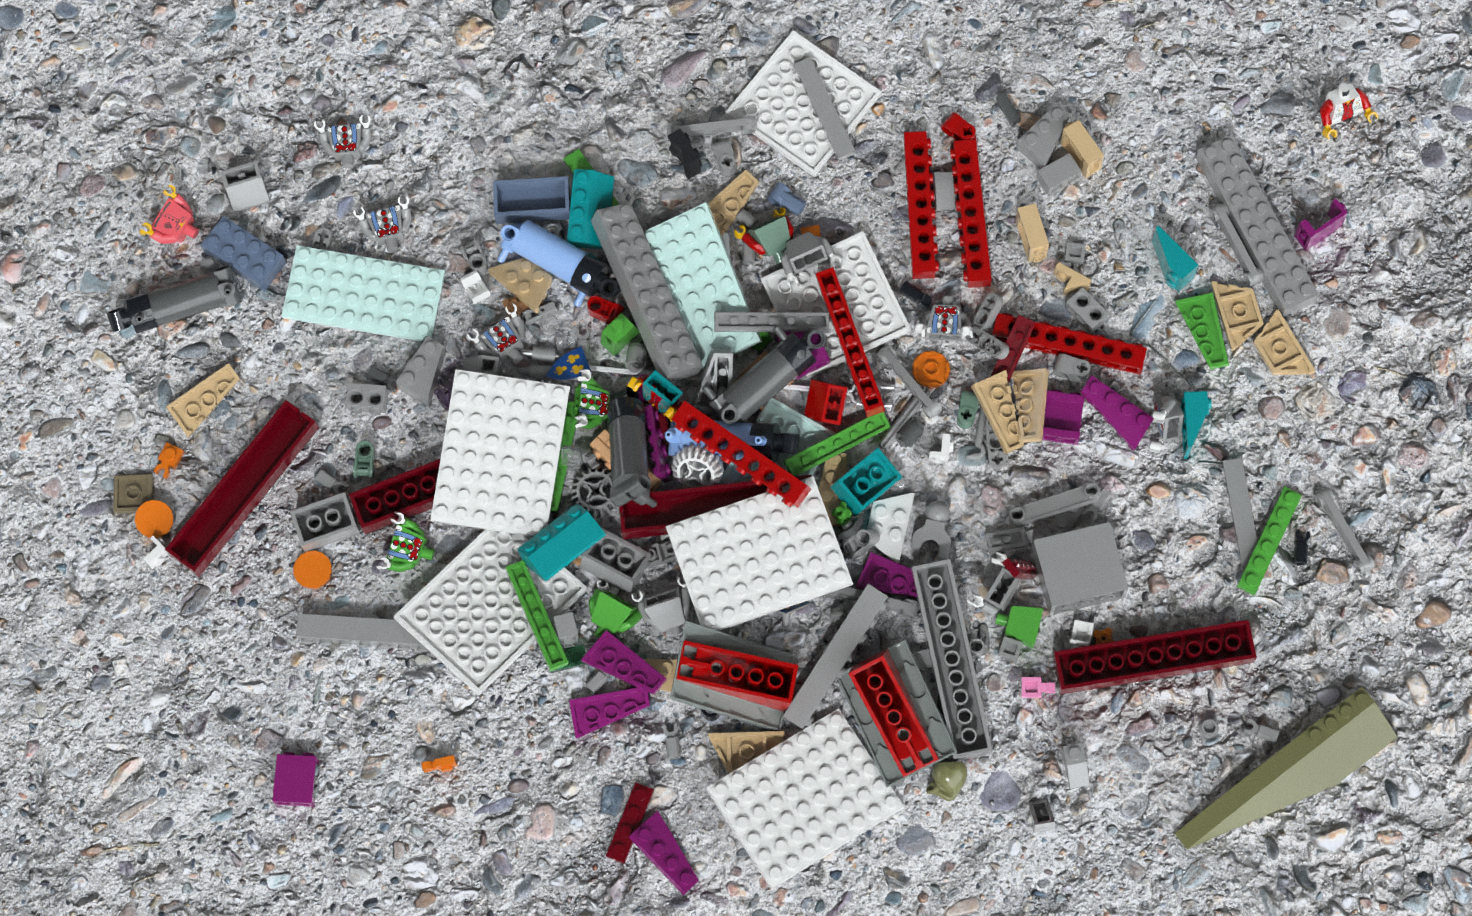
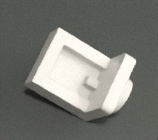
M477 270L460 279L465 291L474 304L490 296V292L481 280Z
M950 434L942 435L941 452L930 451L929 460L938 464H942L944 461L948 462L949 452H953L954 441L950 440Z
M154 536L150 537L156 547L144 558V561L152 569L155 566L161 565L164 558L168 555L165 551L168 545L160 537L156 539Z
M1074 620L1072 637L1070 639V643L1074 644L1073 648L1091 645L1094 623Z

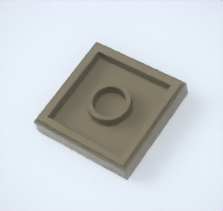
M114 475L113 512L115 514L136 513L144 502L153 500L154 475Z

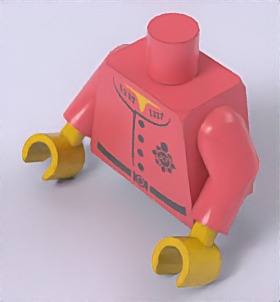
M168 185L172 192L168 194L167 191L163 190V194L171 196L172 199L168 198L152 225L149 223L142 224V226L147 228V232L141 229L139 233L141 235L149 234L150 238L161 244L182 243L186 236L195 239L199 234V229L193 226L195 223L193 211L188 202L179 193H175V187Z

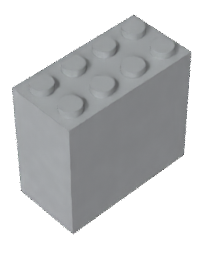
M1104 521L1093 523V526L1090 527L1078 526L1073 531L1066 532V530L1056 532L1055 535H1040L1036 537V540H1033L1031 552L1049 616L1126 597L1129 588L1110 522L1104 523Z

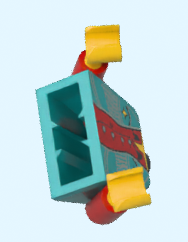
M656 370L650 376L632 377L627 384V387L632 388L635 392L639 387H642L643 398L661 413H664L663 415H666L672 422V417L682 405V402L678 400L683 394L681 390Z

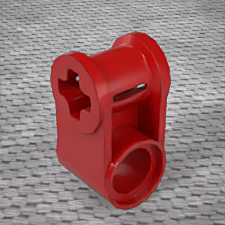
M952 112L941 125L942 131L957 141L976 139L975 127L955 112Z
M592 296L587 301L589 315L608 325L625 310L621 305L599 296ZM594 304H599L601 306L597 310L591 308V306Z

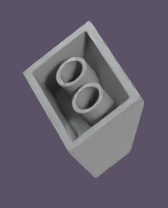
M602 528L606 536L583 553L580 568L631 595L639 583L652 554Z

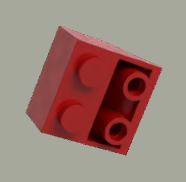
M811 379L804 416L821 422L841 425L849 387Z

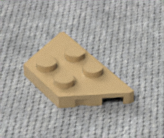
M525 258L488 269L489 274L536 314L539 312V305L545 299L547 290L553 282L552 277L547 272Z
M1212 281L1210 285L1231 351H1234L1264 325L1257 300L1251 288H1239L1231 284L1227 286Z
M1279 309L1276 310L1254 340V346L1272 375L1314 374L1316 370Z
M784 731L708 733V737L727 773L735 771L780 744L785 736Z

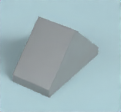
M1048 799L1028 802L1033 833L1053 830L1055 821Z

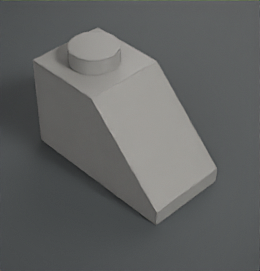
M1083 743L1063 746L1061 753L1069 788L1075 789L1089 786Z

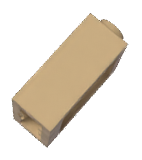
M1079 120L1066 124L1063 128L1060 144L1067 154H1071L1086 179L1101 170L1104 154Z
M1036 203L1017 208L1015 223L1028 262L1043 261L1047 257L1049 242Z

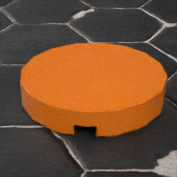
M925 351L914 360L912 374L915 381L922 387L928 389L938 388L948 380L950 365L941 353Z
M159 500L144 502L135 513L137 529L148 538L152 536L155 538L165 536L170 532L174 524L172 509L166 503Z
M307 551L301 554L294 563V577L304 588L318 589L325 586L331 578L332 565L328 557L321 552Z

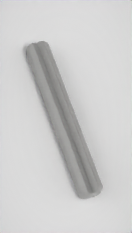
M921 387L922 390L927 394V396H929L930 390L926 387ZM916 397L911 400L880 440L879 446L887 450L900 430L921 407L922 404Z

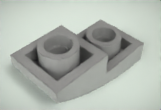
M933 172L935 210L955 209L953 173Z
M671 541L662 544L656 543L642 548L652 554L646 568L677 560Z

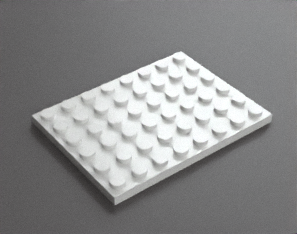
M455 369L430 520L432 522L532 537L548 526L570 386Z
M814 476L800 480L808 485L811 491L799 508L794 505L790 508L781 501L783 498L777 494L774 497L769 492H765L666 526L701 626L720 631L853 585ZM790 484L783 486L782 492H787L790 489Z
M485 529L394 615V619L478 696L536 641L505 570L506 566L522 561L517 549L531 539L530 536ZM527 567L552 624L553 616L565 613L587 591V587L565 567L547 581H544Z
M839 709L706 788L710 797L771 889L904 808L892 787H886L877 765Z

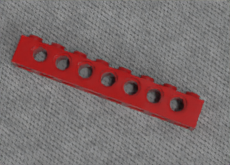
M926 131L904 132L912 279L935 278V273L939 272V262L935 260L934 255L938 254L937 242L934 243L933 236H937L936 225L932 224V219H935V207H931V201H934V190H930V184H933V172H929V166H932V156L928 155V149H931V140L927 138ZM919 150L922 154L916 155L913 152ZM922 168L924 171L916 172L914 169ZM917 185H922V186H924L925 188L922 189V190H919V189L916 188V186H917ZM922 202L925 203L926 206L919 207L917 206V204ZM925 220L927 224L921 225L918 221ZM924 237L927 238L928 241L923 243L920 242L919 239ZM927 255L929 259L922 260L920 256Z
M976 139L954 141L953 148H950V158L954 159L955 165H952L953 177L956 176L957 182L954 183V194H958V200H955L956 212L960 211V218H957L958 229H962V235H959L960 247H964V253H961L962 264L966 266V270L963 271V280L967 282L968 288L991 286V271ZM966 159V160H968L969 162L966 163V164H963V163L960 162V160ZM968 176L971 180L964 181L962 177ZM971 194L973 197L968 199L964 195ZM972 211L975 215L968 216L966 212ZM975 229L977 232L971 234L967 230ZM976 246L979 250L971 251L969 248ZM978 264L980 265V268L974 269L971 267V265Z
M834 267L815 273L817 283L866 417L885 412L881 395Z
M998 313L992 335L1006 343L1011 332L1009 328L1014 326L1017 317H1013L1009 313ZM1044 321L1036 322L1032 331H1035L1037 335L1030 336L1025 346L1027 349L1052 355L1067 354L1086 360L1091 364L1141 375L1147 348L1139 343L1129 344L1121 339H1107L1100 334L1094 336L1087 334L1083 330L1073 331L1065 326H1051ZM1052 335L1056 339L1049 341L1046 336ZM1070 339L1074 344L1067 345L1065 340ZM1090 344L1093 348L1088 350L1083 345ZM1108 348L1111 350V353L1105 354L1102 349ZM1126 352L1130 357L1123 358L1121 353Z
M685 400L671 420L676 423L675 428L682 433L685 430L691 434L690 438L698 444L700 441L705 443L706 446L704 448L712 454L715 452L721 454V460L728 465L731 462L735 464V469L741 474L745 475L748 473L751 475L752 478L750 480L758 486L761 484L767 486L766 491L774 497L777 494L783 498L781 501L790 508L792 505L799 508L811 491L808 485ZM698 420L697 426L691 428L692 421ZM712 430V437L706 439V433ZM724 441H728L727 448L721 449V444ZM739 452H744L743 458L736 460V455ZM755 462H759L758 469L752 471V464ZM774 473V479L767 481L768 474ZM789 483L790 489L787 492H782V487Z

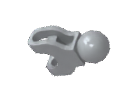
M934 501L925 510L927 518L925 525L913 534L910 554L911 556H918L924 544L934 543L939 548V561L948 559L951 548V539L945 531V522L949 519L950 510L944 502Z

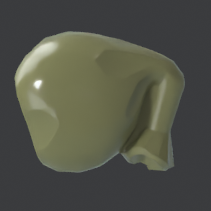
M937 762L932 769L934 781H931L926 788L927 794L937 795L946 801L954 800L966 782V765L963 762Z

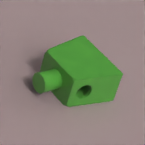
M621 313L602 331L601 345L615 356L640 332Z
M1011 606L1009 615L997 614L995 624L1006 626L1005 637L1021 641L1023 645L1034 648L1043 609Z

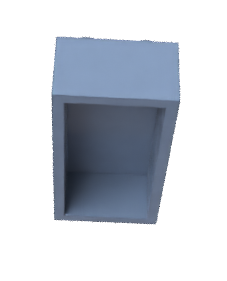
M568 176L493 181L494 217L496 224L520 223L527 220L532 222L569 220L570 184Z
M224 216L201 244L205 254L216 258L224 266H231L234 273L263 292L266 291L287 263L281 253Z

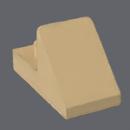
M1060 262L1055 267L1054 275L1061 282H1068L1063 296L1077 293L1081 288L1089 290L1092 282L1091 279Z

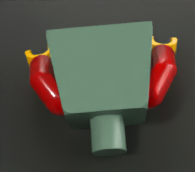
M782 207L780 214L775 209L773 219L747 230L748 233H745V227L740 225L739 229L742 233H738L734 229V236L737 239H742L749 248L759 255H773L776 264L781 263L783 250L786 249V242L792 240L794 227L789 218L784 216L786 209Z

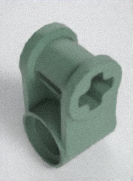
M962 390L957 416V424L962 429L972 427L976 412L978 411L979 401L974 392Z
M361 441L356 446L353 465L354 478L358 476L374 478L376 452L369 441ZM364 448H370L368 454H361Z

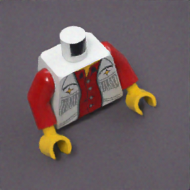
M1341 83L1337 89L1327 93L1325 102L1320 108L1322 125L1325 126L1322 135L1325 138L1330 139L1329 134L1336 138L1337 131L1332 129L1331 126L1363 113V110H1365L1364 117L1369 122H1371L1370 116L1372 114L1378 119V114L1370 108L1371 104L1366 93L1359 88H1354L1350 83Z

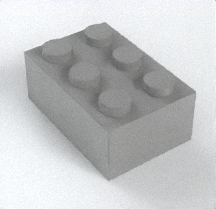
M345 492L290 511L301 547L305 552L360 533Z

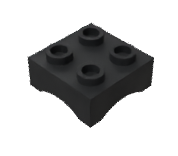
M681 129L667 136L671 143L669 151L682 162L687 179L701 173L700 165L702 163L699 159L701 155L697 148L693 149L690 143L692 142L687 133L684 134Z

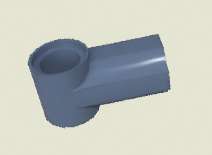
M777 182L767 196V200L776 207L782 206L796 216L803 212L807 204L805 200L793 194L786 185Z

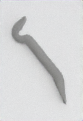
M981 406L975 436V446L981 452L966 456V459L980 460L986 454V448L982 444L986 415Z

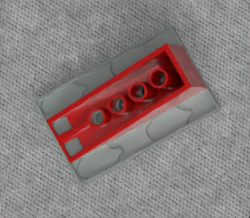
M685 621L670 699L773 731H781L783 715L792 702L798 665L793 664L795 655Z
M906 639L847 668L841 679L837 677L887 788L958 752Z

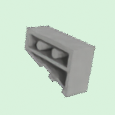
M1056 103L1018 140L1017 150L1039 169L1047 166L1061 140L1064 126L1069 123L1070 114Z
M427 336L396 381L399 390L429 408L446 354L444 346Z
M731 348L711 349L691 403L696 409H712L708 404L710 399L702 390L705 385H709L715 394L724 392L732 385L733 352Z

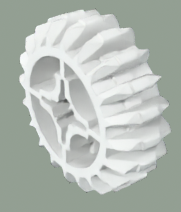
M691 444L689 448L685 446L682 450H679L674 457L672 465L673 476L677 477V482H682V487L694 488L719 485L723 478V461L719 460V455H714L707 449L701 448L700 444L697 447Z

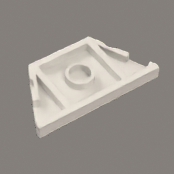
M915 493L874 501L867 529L874 528L879 532L880 540L875 547L883 555H886L898 564L900 563Z

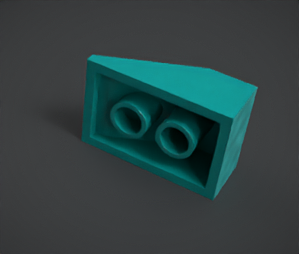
M1158 225L1155 228L1152 243L1166 284L1171 289L1179 292L1195 278L1199 264Z
M1207 391L1184 392L1180 408L1184 414L1182 425L1184 459H1188L1206 415H1209V409L1212 407L1211 398H1208Z
M877 448L830 488L842 502L847 503V507L851 509L855 517L899 481L902 475L882 451Z

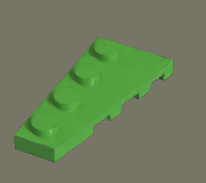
M1213 292L1176 300L1175 303L1209 369L1229 366Z

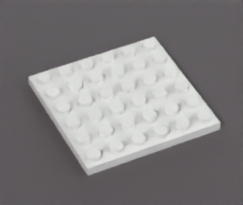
M793 30L725 113L732 120L740 119L743 115H754L757 128L756 132L752 134L815 177L834 154V150L795 71L794 63L811 57L848 135L882 95V92Z
M862 231L832 245L831 247L835 252L834 255L841 258L842 264L840 266L839 262H833L835 273L864 352L910 332L911 328L864 232ZM829 257L827 260L797 274L794 272L793 275L797 277L800 283L799 287L796 281L791 282L792 289L788 286L786 281L788 275H785L783 268L760 278L776 312H828L815 273L831 268ZM830 316V331L823 332L826 337L823 346L829 356L830 364L807 374V379L846 361Z

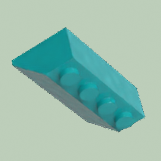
M574 169L567 235L568 243L577 248L603 249L591 220L596 210L612 207L614 176L594 170Z
M576 503L526 541L517 551L521 559L524 560L526 567L544 581H547L601 540L606 534L590 513Z

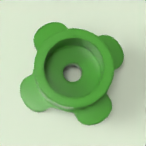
M840 502L839 506L832 510V516L837 519V524L841 525L851 518L852 511L847 507L846 502Z

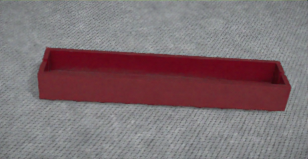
M285 400L165 548L168 555L200 577L317 432L319 427L316 421L304 412H300L297 407Z
M802 475L795 477L799 480H803L812 477V475ZM753 481L650 492V497L657 501V505L654 508L647 504L639 505L632 500L619 507L623 539L668 535L666 530L668 525L767 492V486L764 484L758 486Z

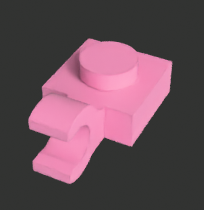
M1021 677L1022 698H1041V692L1055 693V683L1053 682L1041 683V677Z

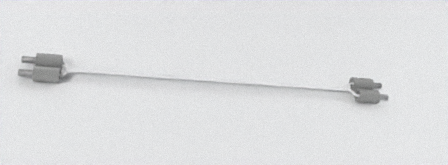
M534 346L533 350H520L522 356H530L533 361L555 363L556 357L558 359L561 358L557 355L556 348ZM531 364L530 368L518 367V374H528L530 379L553 381L546 378L552 366ZM589 365L591 371L631 375L645 374L649 376L654 372L646 370L631 372L629 369ZM697 375L684 380L700 381L701 376ZM875 379L879 393H881V390L894 391V384L882 383V379ZM791 384L783 389L809 391L810 386ZM854 384L852 389L848 390L847 395H850L852 402L856 403L857 410H864L859 395H857L856 401L853 394L850 393L855 389ZM883 401L884 408H893L892 402Z

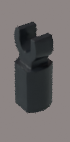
M907 281L900 288V294L914 302L918 301L927 308L932 303L931 296L922 293L921 289Z
M1299 530L1295 533L1294 538L1297 541L1294 551L1295 565H1307L1308 544L1306 543L1310 538L1309 531L1306 532L1305 538L1299 536Z

